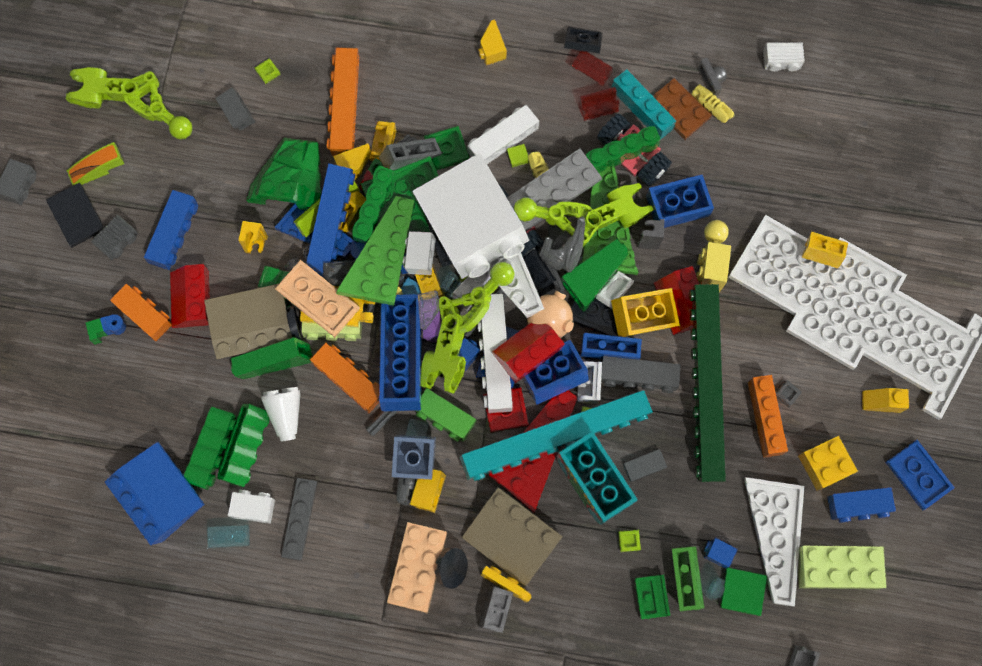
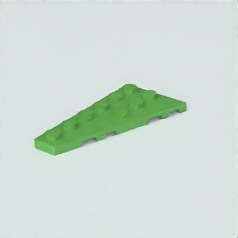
M615 166L607 167L606 170L599 173L602 180L592 186L589 206L593 210L610 203L606 195L619 188ZM619 220L595 231L589 242L584 246L582 263L618 239L620 243L622 242L626 245L629 254L617 272L637 275L638 270L634 260L635 256L631 246L629 229H624Z
M398 196L394 198L338 288L337 295L394 306L414 200Z

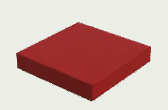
M521 387L511 389L512 411L489 413L488 408H486L490 433L529 426Z

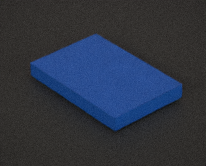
M915 440L885 462L922 511L955 488L918 440Z

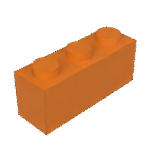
M125 284L110 301L154 341H157L171 327V323L168 321L170 317L162 310L158 312L154 309L156 305L149 298L144 300L141 297L143 293L135 286L131 288Z

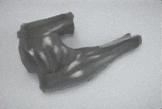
M583 216L578 218L575 232L566 242L565 246H562L565 239L564 235H559L553 242L550 237H546L539 254L541 261L555 270L565 269L567 272L573 271L580 259L584 243L585 218Z

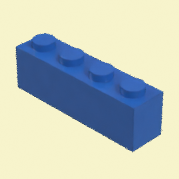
M172 190L144 255V259L148 264L170 270L171 266L175 264L177 251L184 243L183 237L185 232L189 231L191 218L198 210V203L193 196Z

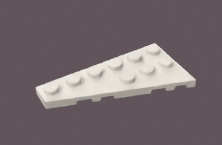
M521 253L509 259L501 256L489 263L490 268L487 271L489 276L493 265L498 262H506L513 267L515 276L512 283L499 287L527 318L544 309Z
M745 477L744 482L772 603L793 607L795 606L804 486Z

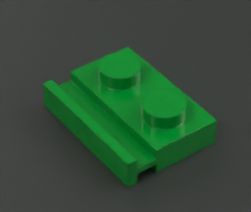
M664 575L635 578L640 620L671 616Z

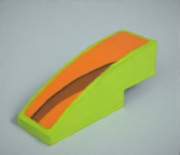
M113 142L82 158L70 167L67 173L72 185L79 182L83 185L109 174L108 170L125 163L118 147Z

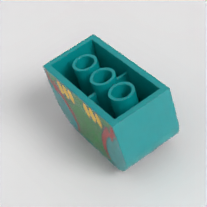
M593 431L558 453L557 461L562 471L599 525L605 523L638 500Z

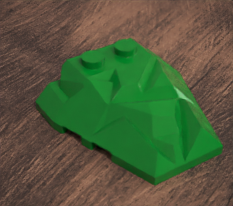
M283 138L252 182L246 201L265 205L267 199L295 203L299 210H308L321 199L322 195L320 188L321 174L319 173V143Z

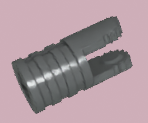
M399 477L396 494L398 503L408 506L415 489V478Z

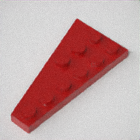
M569 390L553 397L523 433L570 417L577 397ZM547 452L542 453L540 458L529 461V459H525L517 467L511 468L509 465L503 467L504 471L493 475L490 472L489 476L535 513L557 452L550 455Z

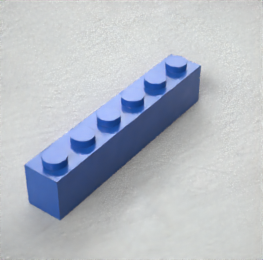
M328 164L306 262L321 277H323L324 263L333 262V259H337L339 249L336 248L337 241L341 240L343 233L340 227L341 223L345 222L347 211H344L346 203L349 204L351 198L349 187L354 184L355 180L353 169Z

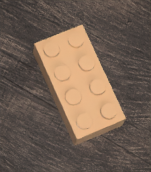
M407 523L387 601L388 604L428 613L436 582L435 569H437L438 565L436 560L444 549L447 537L446 531Z

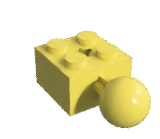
M713 220L704 229L705 238L709 242L705 248H702L701 254L698 255L697 265H700L699 272H696L699 284H719L720 293L727 283L731 246L721 244L728 237L727 225L720 220Z

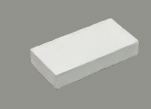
M618 271L597 294L596 299L612 309L611 300L622 297L633 285L634 280Z

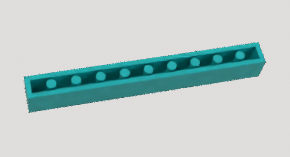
M643 390L461 455L460 460L467 480L473 479L475 482L485 478L484 474L492 472L494 475L504 471L503 467L510 465L511 468L521 465V461L525 459L533 461L540 458L542 453L547 452L550 455L558 452L559 447L565 445L567 448L592 431L594 434L601 432L602 435L613 432L612 428L619 426L622 429L630 426L631 421L637 420V423L648 419L647 415L653 411Z

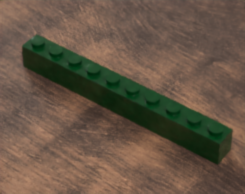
M719 284L694 285L692 290H689V300L692 301L693 308L690 309V321H693L690 338L694 340V348H691V359L694 360L691 374L692 379H695L692 397L696 399V407H693V418H696L693 434L694 438H697L694 456L698 460V466H695V477L698 478L699 482H725Z

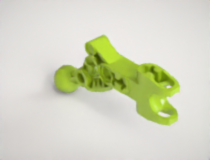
M87 67L70 71L72 79L82 82L84 85L79 91L66 94V100L69 103L86 108L99 109L102 106L103 100L123 101L141 117L150 121L165 122L169 125V132L174 138L179 140L186 139L191 135L192 124L190 120L183 116H173L164 106L161 94L157 90L160 83L153 72L149 71L132 79L107 78V72L100 68ZM151 92V105L147 106L141 101V98Z
M640 183L625 185L611 191L606 195L610 203L594 210L586 204L576 202H559L550 208L537 206L533 199L528 197L517 200L513 208L519 220L523 222L530 221L535 217L546 219L547 223L557 225L563 232L566 230L571 236L574 234L575 229L570 225L571 222L565 215L576 218L583 216L585 218L583 247L589 242L595 231L619 220L624 229L631 227L654 211L652 205L640 207L633 202L632 196L642 188Z
M498 262L493 265L490 270L491 278L483 287H476L471 293L463 294L461 298L451 300L443 296L438 300L442 324L435 352L427 351L423 358L421 366L422 387L431 389L437 377L443 374L445 391L452 394L455 393L464 375L466 366L465 358L458 356L464 333L471 331L485 316L490 307L491 294L499 286H507L512 283L515 271L509 263ZM463 304L464 306L474 305L464 316H461L457 308L458 305Z

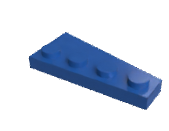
M294 204L275 226V229L311 244L313 232L304 237L294 223L305 210H299L297 205ZM342 233L341 240L337 241L336 248L339 249L337 256L346 259L351 253V247L357 242L345 233Z

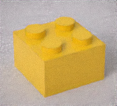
M839 436L798 456L816 491L858 472Z

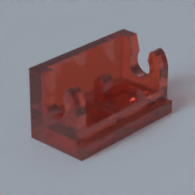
M580 51L571 65L575 70L577 69L602 86H604L613 73V67L585 51Z
M615 87L580 96L579 107L584 121L619 112L620 101L616 99L617 90Z

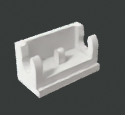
M584 361L588 369L589 381L578 386L577 402L598 404L601 393L602 362Z

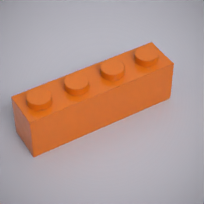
M325 343L310 359L311 363L366 412L370 413L379 403L380 385L377 382L372 383L369 381L368 374L362 369L358 371L354 368V362L348 357L344 359L339 355L341 351L333 344L329 346Z
M772 375L753 377L748 382L763 458L783 455L788 452Z

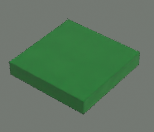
M459 126L424 136V139L435 138L442 153L440 156L432 159L436 171L470 159Z
M726 568L720 608L761 616L767 576Z

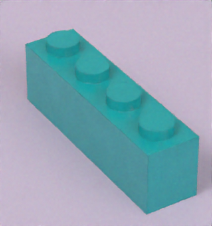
M625 70L613 80L611 90L646 127L655 126L660 140L673 130L676 120L628 70Z

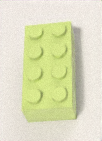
M800 546L798 559L799 588H886L884 548L871 546Z

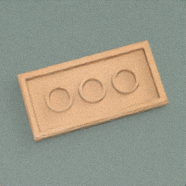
M302 260L294 266L275 288L277 292L334 338L360 309L348 297L337 295L338 289Z

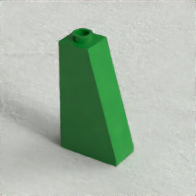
M618 239L561 278L564 288L583 312L597 297V294L627 259L628 249Z
M293 337L231 358V371L235 377L244 380L311 363L310 359L313 357L309 343Z

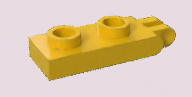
M486 566L481 576L503 590L513 592V596L524 602H528L531 599V594L518 586L519 582L512 577H503L500 575L501 571L493 566L490 568Z

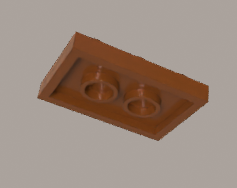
M675 78L653 96L676 120L673 129L684 140L689 138L712 117V114Z

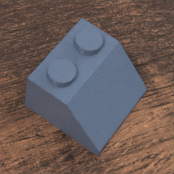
M396 435L394 437L392 477L432 480L436 437Z

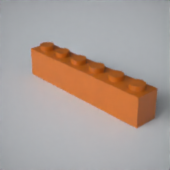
M336 48V55H332V65L335 66V71L331 72V82H334V87L330 88V98L333 99V103L329 105V115L332 116V119L328 121V132H331L330 138H327V149H330L332 156L354 149L359 73L358 48Z

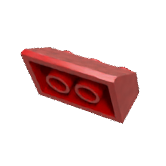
M204 264L185 265L171 272V327L183 328L209 325L204 301L210 299L209 270Z
M693 266L674 271L654 282L656 291L672 288L680 326L670 328L673 335L689 331L693 328V321H690V309L693 308L692 301L689 300V290H692L694 285H699Z
M530 323L491 353L511 379L517 383L560 351L565 343L554 329L546 323Z

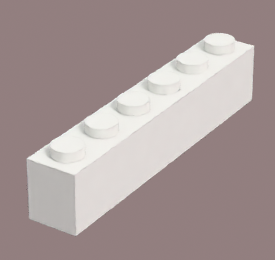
M492 294L490 307L478 323V332H482L483 339H479L480 351L484 350V358H481V370L485 369L486 377H482L483 389L487 388V396H484V408H488L489 413L512 411L510 376L491 353L507 341L503 294Z

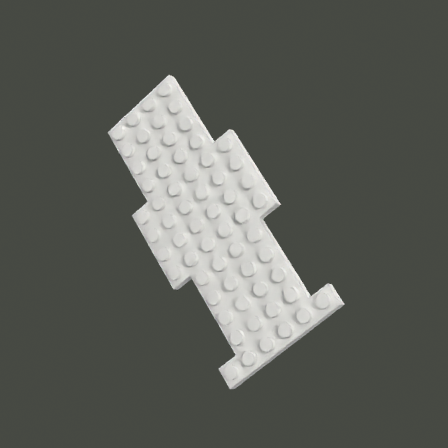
M765 215L728 278L794 315L786 332L846 367L854 370L861 357L865 356L928 392L930 395L922 411L938 420L942 419L982 343V317L973 314L964 328L899 291L907 276L906 274L848 242L846 258L839 268L802 258L807 238ZM841 237L838 239V240H841V241L848 242V241L844 240V239L841 238Z

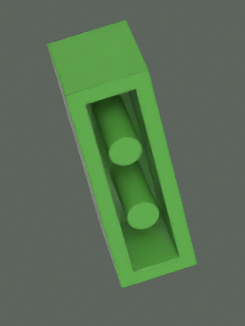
M426 388L421 396V410H415L417 417L423 421L428 419L433 423L432 426L439 431H447L449 433L448 436L457 442L459 440L464 442L476 424L475 418Z
M696 547L672 549L680 611L703 609L704 602Z

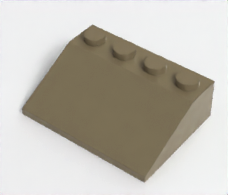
M280 283L204 300L216 359L248 353L294 337V334L292 335L287 320L288 311L286 310L285 297L275 290Z
M500 488L491 496L462 536L466 542L524 587L527 586L563 537Z

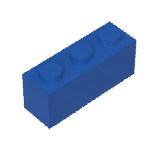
M584 333L580 357L602 359L603 356L639 360L641 357L642 339Z
M891 487L832 494L827 497L831 520L838 519L839 523L850 522L851 518L858 517V521L868 520L871 515H877L878 518L890 517L889 513L896 511Z

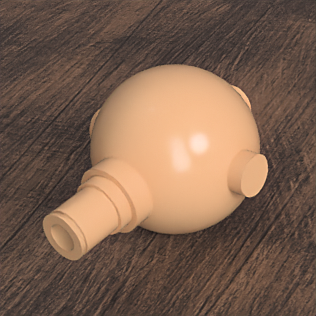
M555 291L554 295L540 296L544 309L528 317V325L530 323H546L554 329L560 338L567 334V332H570L574 325L573 313L570 305L564 300L566 295Z

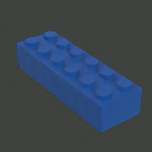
M420 294L396 295L394 306L381 303L379 395L381 411L421 410Z

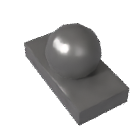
M708 58L701 59L698 70L708 90L718 97L722 90L720 84L727 77L726 70L721 66L712 68Z

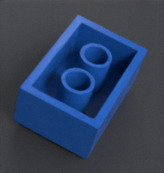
M703 174L651 187L646 194L648 205H652L654 209L651 213L653 220L660 221V219H664V228L709 217L714 209Z
M571 340L564 342L565 344L560 351L522 378L536 405L589 381L588 369Z

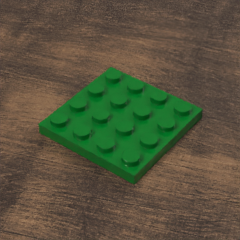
M431 156L393 171V183L386 192V202L380 209L377 226L394 198L398 196L414 200L407 238L409 237V232L430 233L424 211L413 190L438 177ZM373 179L361 183L365 196L368 188L373 184Z

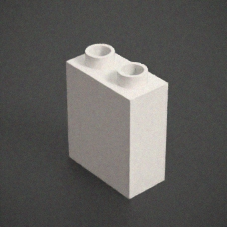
M480 153L413 190L415 197L462 279L468 275L470 278L483 275L489 270V263L501 256L506 259L517 256L523 251L524 243L529 241L521 221Z

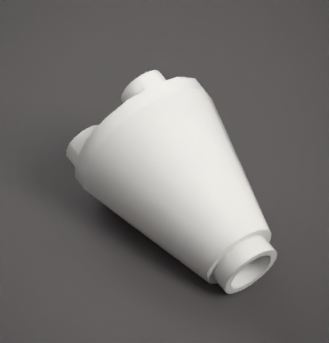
M298 387L284 388L282 393H279L278 390L262 392L263 396H261V399L277 437H280V441L296 439L295 434H297L300 390H298Z

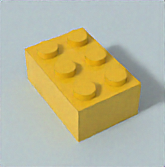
M672 288L611 300L618 337H627L680 326Z

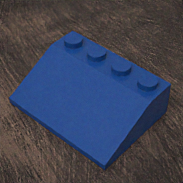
M159 442L123 465L105 481V484L150 545L164 542L205 505Z

